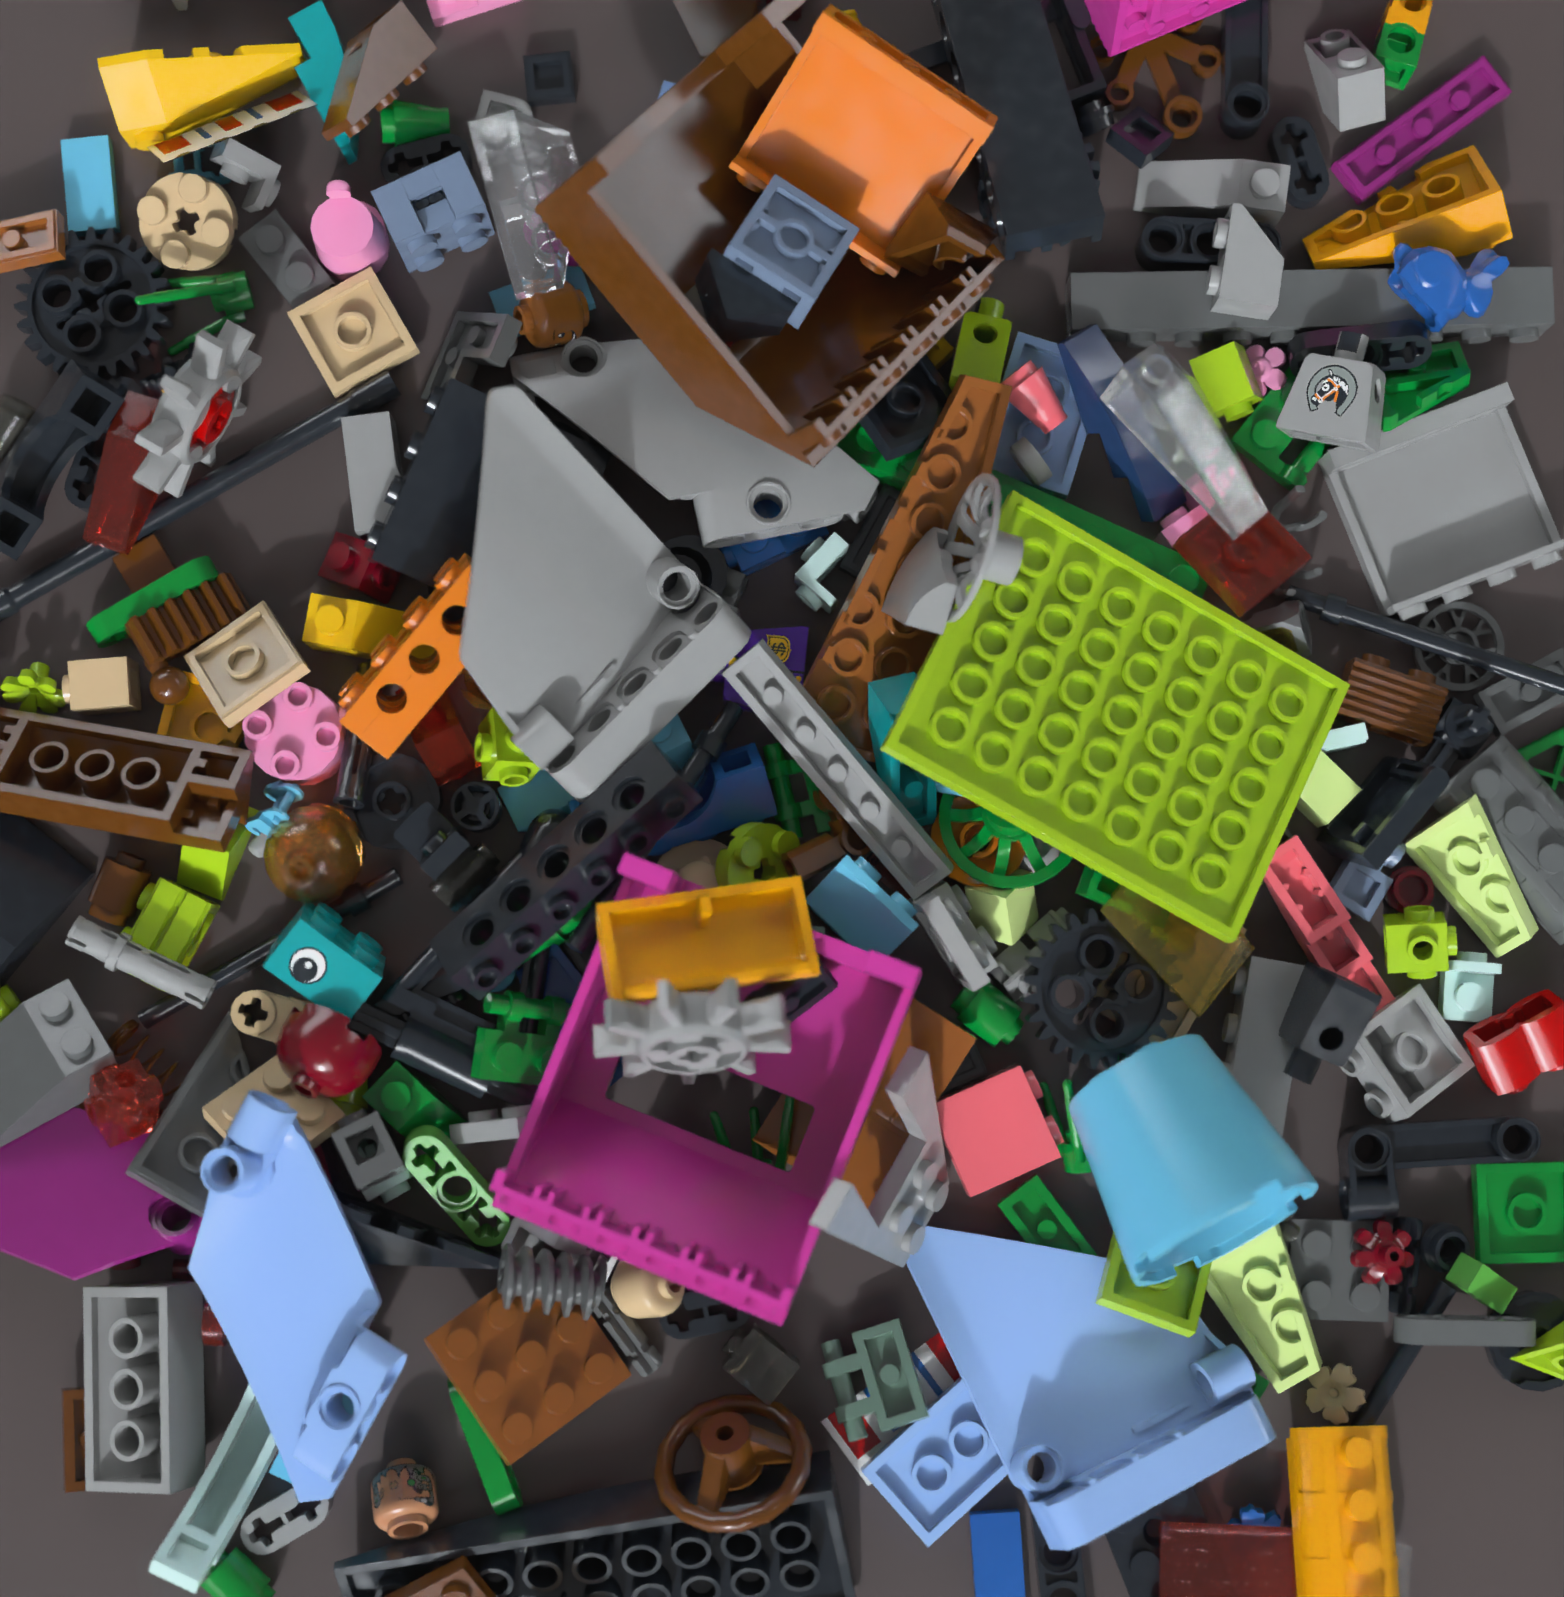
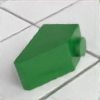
M399 1060L362 1096L405 1138L415 1127L432 1125L442 1130L451 1140L449 1125L469 1122L414 1067ZM421 1144L417 1145V1147L435 1159L434 1145L428 1148L423 1147Z

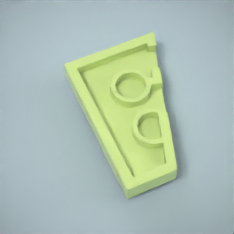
M1476 794L1411 836L1405 842L1407 854L1419 868L1431 877L1436 888L1496 958L1528 941L1539 930Z
M1277 1224L1245 1245L1212 1261L1206 1291L1278 1394L1320 1371L1322 1360L1280 1225Z

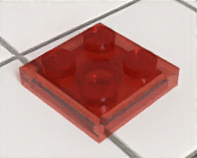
M1246 487L1242 488L1182 534L1173 545L1178 553L1239 618L1301 570L1312 558Z

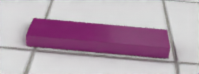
M1483 54L1334 162L1330 170L1359 206L1505 100L1512 90Z

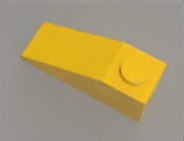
M311 593L302 641L314 650L372 659L370 654L381 639L388 633L395 638L403 628L404 620L401 617L404 611L356 600ZM422 644L413 648L410 654L417 658H427L434 653L435 648Z

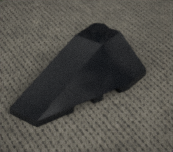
M333 1188L367 1264L478 1269L499 1268L502 1252L480 1246L461 1236Z

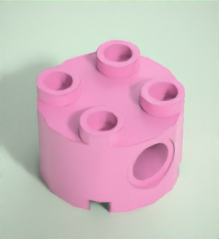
M295 682L243 719L242 729L245 733V744L247 749L253 752L254 762L265 773L291 784L315 785L331 778L340 768L347 729L339 722L340 706L321 690L302 682Z

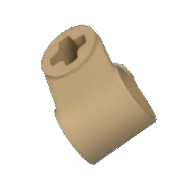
M256 989L240 994L231 1006L230 1015L233 1024L238 1030L245 1034L274 1042L277 1045V1038L282 1025L292 1008L296 1007L299 1011H302L306 1003L312 1002L291 996L289 998L267 990ZM260 999L262 1000L261 1009L267 1011L268 1016L266 1019L257 1020L253 1025L250 1023L251 1015L245 1012V1006L255 1004Z

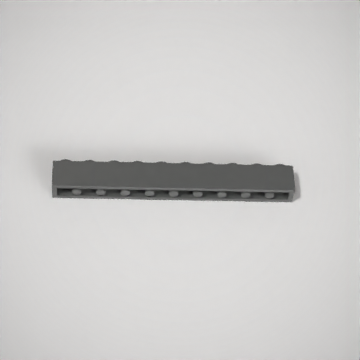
M1553 266L1508 267L1498 278L1492 281L1493 294L1485 314L1479 318H1474L1462 312L1457 318L1449 320L1439 332L1428 330L1431 344L1443 341V338L1461 337V342L1465 344L1488 342L1491 340V337H1509V342L1529 343L1538 340L1539 336L1555 324ZM1393 269L1283 270L1278 307L1268 320L1210 312L1213 295L1205 294L1208 271L1070 273L1065 285L1066 338L1090 324H1097L1109 342H1127V346L1130 348L1152 347L1156 344V341H1174L1177 347L1191 348L1203 345L1204 341L1222 340V345L1235 341L1246 346L1252 343L1251 340H1270V344L1273 346H1288L1292 338L1306 331L1409 319L1418 320L1425 324V319L1419 315L1406 299H1400L1388 285L1387 281Z

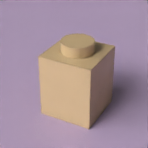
M127 656L67 661L68 675H63L62 693L65 702L70 704V710L82 715L142 711L138 662Z

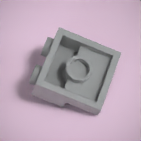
M941 880L917 899H907L918 911L915 916L956 982L973 992L989 983L990 979L987 973L998 967L991 954L998 951L983 926L975 929L966 912L972 909V906L957 884L950 887L947 882Z
M1419 983L1407 988L1393 1001L1373 1014L1346 1064L1340 1068L1347 1075L1358 1078L1367 1092L1364 1096V1102L1368 1110L1374 1116L1381 1119L1384 1118L1390 1124L1411 1117L1473 1068L1475 1064Z

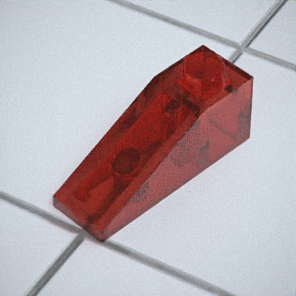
M128 390L124 398L125 401L119 408L107 431L83 533V538L86 542L125 555H129L159 495L133 479V475L150 452L148 449L135 443L137 433L152 423L159 400Z

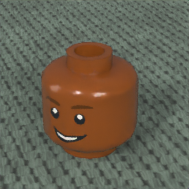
M557 280L526 287L520 296L519 305L514 307L513 317L522 322L519 331L520 335H526L529 342L537 348H548L567 344L569 341L579 338L582 335L583 328L587 327L589 323V307L586 297L580 289H575L566 280Z

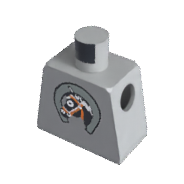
M1340 331L1334 356L1308 354L1303 361L1278 417L1276 427L1292 438L1378 453L1386 377L1385 373L1375 364L1363 362L1369 337L1357 332Z

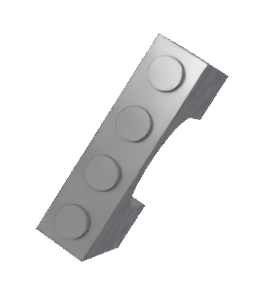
M524 393L539 409L536 396L532 393ZM389 411L341 417L354 530L362 540L367 539L375 520L384 523L391 507L390 504L384 502V498L395 474L402 478L404 477L397 424Z

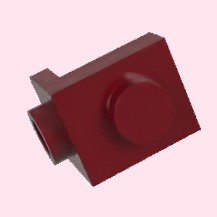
M336 531L317 575L331 583L361 592L378 602L387 604L401 573L379 563L373 564L367 561L371 549L364 547L365 540Z

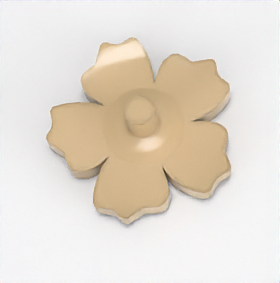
M1338 1363L1333 1370L1329 1366H1323L1320 1371L1308 1377L1310 1383L1315 1388L1307 1390L1306 1404L1312 1413L1323 1410V1418L1330 1420L1335 1425L1347 1423L1349 1420L1348 1411L1355 1412L1360 1405L1366 1402L1364 1390L1350 1387L1357 1380L1352 1372V1366Z

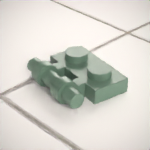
M899 1318L851 1333L857 1353L844 1357L839 1339L821 1344L826 1362L821 1365L825 1380H831L838 1407L834 1411L838 1424H844L849 1442L868 1437L863 1417L876 1414L881 1432L930 1417ZM862 1369L870 1397L857 1401L850 1374Z

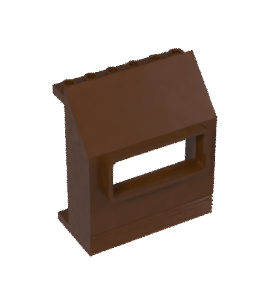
M773 0L722 42L534 208L535 213L541 215L542 221L547 223L549 229L555 232L556 238L561 239L562 245L568 248L572 258L696 407L815 467L990 289L989 285L995 280L991 272L1005 257L992 243L986 247L985 256L978 258L970 255L964 263L955 260H945L943 270L940 271L934 265L929 266L928 275L923 277L901 266L894 278L888 273L879 275L871 271L860 261L861 255L848 248L798 329L786 323L779 335L737 340L729 348L724 345L684 294L695 285V279L710 250L713 248L722 255L725 253L729 243L763 193V190L757 193L742 185L736 178L737 173L730 169L729 165L741 150L802 49L782 21L804 3L805 0Z

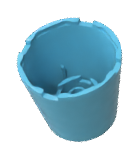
M1200 1035L1178 1036L1160 1043L1152 1042L1141 1047L1132 1056L1093 1077L1069 1104V1112L1128 1272L1137 1286H1149L1173 1279L1177 1275L1174 1267L1193 1260L1197 1268H1200L1262 1235L1297 1211L1298 1207L1294 1202L1296 1197L1301 1195L1303 1200L1312 1197L1318 1189V1184L1310 1171Z

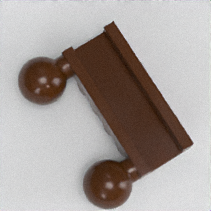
M223 572L211 582L206 580L197 589H188L177 599L169 598L162 606L158 608L153 606L144 615H135L125 624L126 633L134 641L144 659L145 666L152 674L149 685L150 691L158 702L165 705L178 704L186 698L190 689L187 675L181 669L170 666L168 662L192 651L251 609L231 573Z

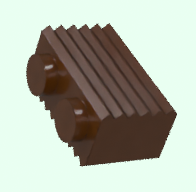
M1363 653L1361 659L1354 657L1346 662L1341 679L1349 683L1350 686L1335 719L1350 725L1365 722L1367 731L1384 735L1387 738H1393L1396 741H1401L1414 747L1421 748L1431 743L1442 712V706L1445 703V697L1448 693V688L1435 684L1436 676L1417 669H1409L1407 674L1389 669L1391 662L1388 659L1369 653Z

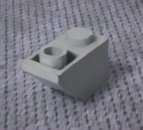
M1332 29L1322 33L1318 38L1304 41V50L1322 111L1339 132L1386 120L1384 66L1350 30Z
M1232 203L1224 219L1217 218L1214 227L1212 247L1219 248L1217 266L1210 265L1205 286V294L1213 295L1210 312L1268 320L1278 307L1284 258L1244 205Z

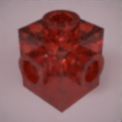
M136 1058L122 1064L108 1065L98 1073L90 1075L89 1097L85 1098L84 1106L90 1122L94 1127H98L109 1148L150 1133L157 1123L159 1103L163 1101L164 1097L157 1077L153 1073L148 1075L139 1059Z

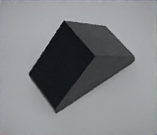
M713 248L708 253L695 279L707 323L722 342L779 335L798 304Z

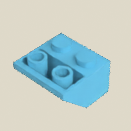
M846 855L806 898L807 906L845 943L870 952L871 949L889 956L919 926L912 918L918 912L914 906L898 891L889 896L877 884L882 876L862 856L854 862Z

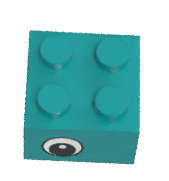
M306 900L271 945L263 967L312 1003L330 1008L351 1019L383 978L386 957L380 954L383 947L366 933L360 931L357 935H354L341 925L343 918L328 905L319 902L315 906Z

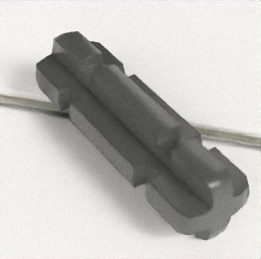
M606 1286L599 1306L594 1308L593 1312L598 1318L601 1316L604 1318V1327L624 1354L632 1356L633 1360L631 1363L638 1373L643 1377L649 1376L663 1364V1357L654 1345L649 1346L647 1344L649 1338L633 1317L625 1315L619 1309L612 1297L611 1288Z

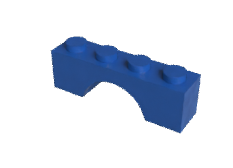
M755 742L723 752L716 762L709 763L701 782L696 787V790L704 800L659 839L649 855H662L673 847L695 840H709L718 833L739 827L748 822H762L765 818L778 814L765 767ZM575 799L568 801L570 813L582 803L577 802Z

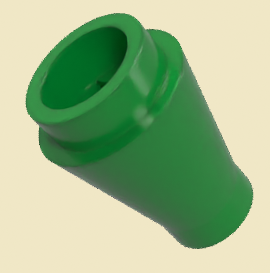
M395 99L392 104H389L380 111L382 143H394V147L450 133L448 108H437Z

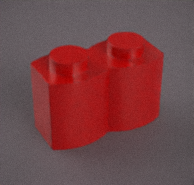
M1549 989L1523 998L1506 1012L1478 1022L1463 1034L1482 1082L1497 1096L1519 1093L1525 1090L1529 1083L1537 1078L1540 1073L1564 1069V1000Z

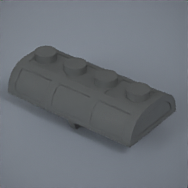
M1501 734L1450 777L1447 788L1432 805L1443 816L1474 794L1477 795L1533 917L1558 945H1563L1564 801L1505 736Z

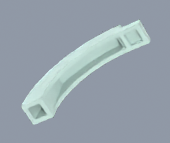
M250 1384L207 1469L153 1557L149 1572L193 1593L197 1592L211 1566L216 1565L278 1450Z

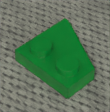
M1459 341L1432 345L1431 356L1418 367L1384 372L1386 383L1381 425L1383 432L1395 429L1469 387L1471 372Z

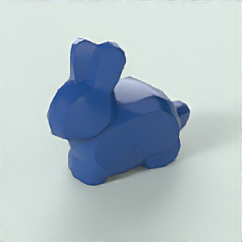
M1400 242L1393 250L1395 267L1387 283L1400 299H1406L1419 315L1425 319L1424 325L1429 331L1439 332L1449 320L1457 318L1462 312L1474 318L1483 316L1491 302L1493 294L1492 281L1498 278L1508 268L1510 263L1506 256H1497L1494 250L1483 249L1477 254L1470 268L1464 270L1449 250L1433 246L1412 249L1408 244Z

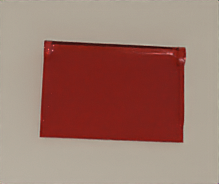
M1161 1521L1159 1531V1597H1297L1292 1527Z

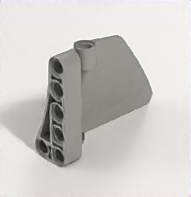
M512 385L496 387L489 391L486 400L479 502L459 657L469 674L513 734L510 740L541 770L545 769L577 802L582 803L641 751L747 644L751 637V629L722 597L702 584L695 572L682 564L520 388ZM677 572L678 579L676 585L671 590L663 592V583L666 577L671 573Z

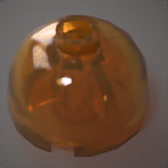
M311 803L307 807L288 810L286 814L289 815V820L280 821L279 825L274 826L267 836L263 850L265 871L273 885L288 898L302 903H325L342 895L361 874L366 858L365 846L362 848L361 840L357 835L360 831L357 825L340 809L323 803Z

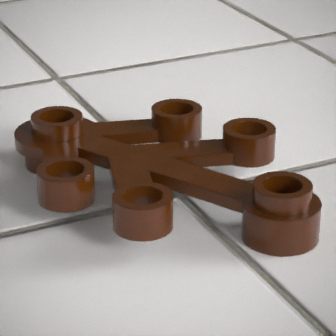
M1204 18L1196 21L1197 23L1193 25H1186L1176 31L1183 36L1194 35L1199 31ZM1167 33L1127 51L1116 79H1113L1107 85L1104 93V103L1106 106L1113 104L1116 112L1123 111L1129 107L1134 96V82L1145 60L1165 107L1162 115V124L1175 133L1173 138L1186 139L1197 131L1203 112L1200 104L1194 98L1182 95L1165 54L1191 64L1193 73L1203 79L1211 78L1217 73L1222 62V56L1220 51L1212 45L1200 46L1172 33ZM1099 34L1090 41L1092 50L1098 46L1104 47ZM1095 55L1100 69L1110 66L1115 55L1112 57L1107 56L1106 58H1099ZM1208 56L1213 60L1214 66L1210 68L1203 67L1199 63L1198 58ZM1121 89L1126 93L1127 99L1117 101L1111 96V91ZM1182 115L1187 119L1188 125L1186 127H1178L1173 123L1172 117Z

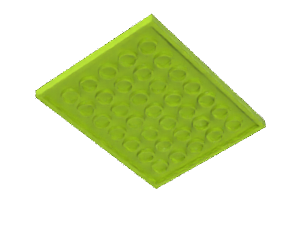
M1013 490L1006 497L1000 509L998 530L1023 538V557L1015 579L1008 586L983 579L975 598L962 617L955 622H947L943 635L937 634L880 750L1227 944L1235 942L1350 684ZM972 585L967 586L966 594H968ZM956 600L952 605V610L957 608Z

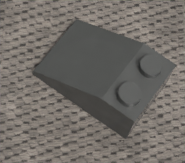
M69 979L22 1002L0 1022V1147L124 1080L111 1049Z

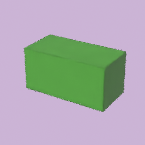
M1462 1252L1445 1278L1481 1304L1501 1315L1518 1289L1483 1263Z

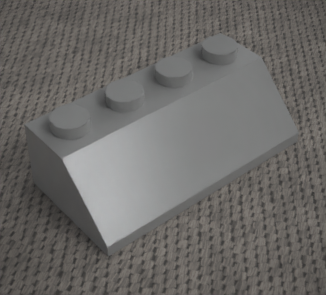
M148 1281L83 1287L85 1491L173 1494L197 1486L206 1470L203 1292L196 1281Z

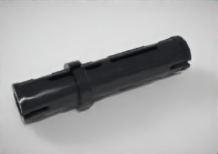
M360 663L357 665L356 671L363 676L371 665L370 663ZM384 686L379 689V692L382 694ZM346 729L333 803L346 809H361L365 804L364 796L372 762L373 748L349 729ZM359 744L361 749L357 772L352 774L356 745Z

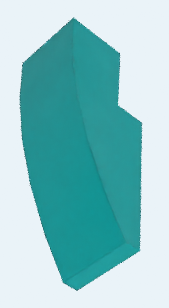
M319 0L288 17L309 57V60L294 68L311 100L318 104L315 107L325 123L345 50L322 0ZM345 132L334 137L348 164L350 165L357 161L359 133L351 138Z

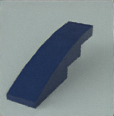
M1090 324L1057 343L1086 434H1100L1114 478H1128L1141 522H1156L1187 502L1171 455L1147 404L1125 365L1098 325Z

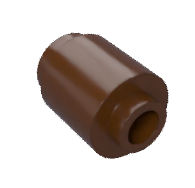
M121 850L118 851L116 857L105 856L88 897V900L91 902L88 913L102 921L125 927L129 917H135L138 910V899L152 876V872L144 868L147 861L137 855Z

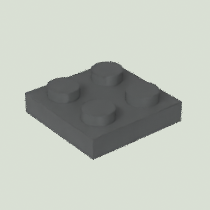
M1287 1217V1251L1309 1319L1388 1322L1389 1285L1385 1282L1384 1277L1376 1284L1365 1283L1361 1278V1274L1366 1266L1354 1267L1350 1261L1351 1252L1362 1250V1247L1353 1239L1354 1233L1360 1228H1365L1374 1233L1373 1223L1375 1220L1346 1222L1344 1219Z

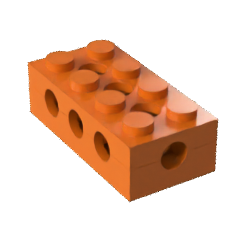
M466 553L458 561L450 557L433 578L436 582L434 591L427 599L419 595L410 604L401 617L404 622L400 632L395 638L389 633L386 634L370 654L372 658L370 662L371 667L363 676L356 671L338 693L341 697L338 701L340 705L339 722L387 760L465 667L459 657L464 616L459 620L451 621L445 619L442 614L448 607L453 605L466 607L472 558ZM422 644L435 648L434 653L427 658H417L410 654L413 648ZM386 684H397L403 688L399 694L394 696H386L379 692V689Z

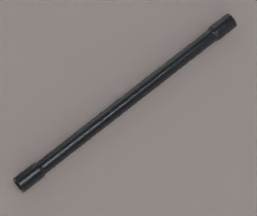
M387 370L353 388L341 399L185 487L182 496L179 498L169 495L16 583L0 588V622L18 613L23 606L342 426L341 417L369 414L401 396Z

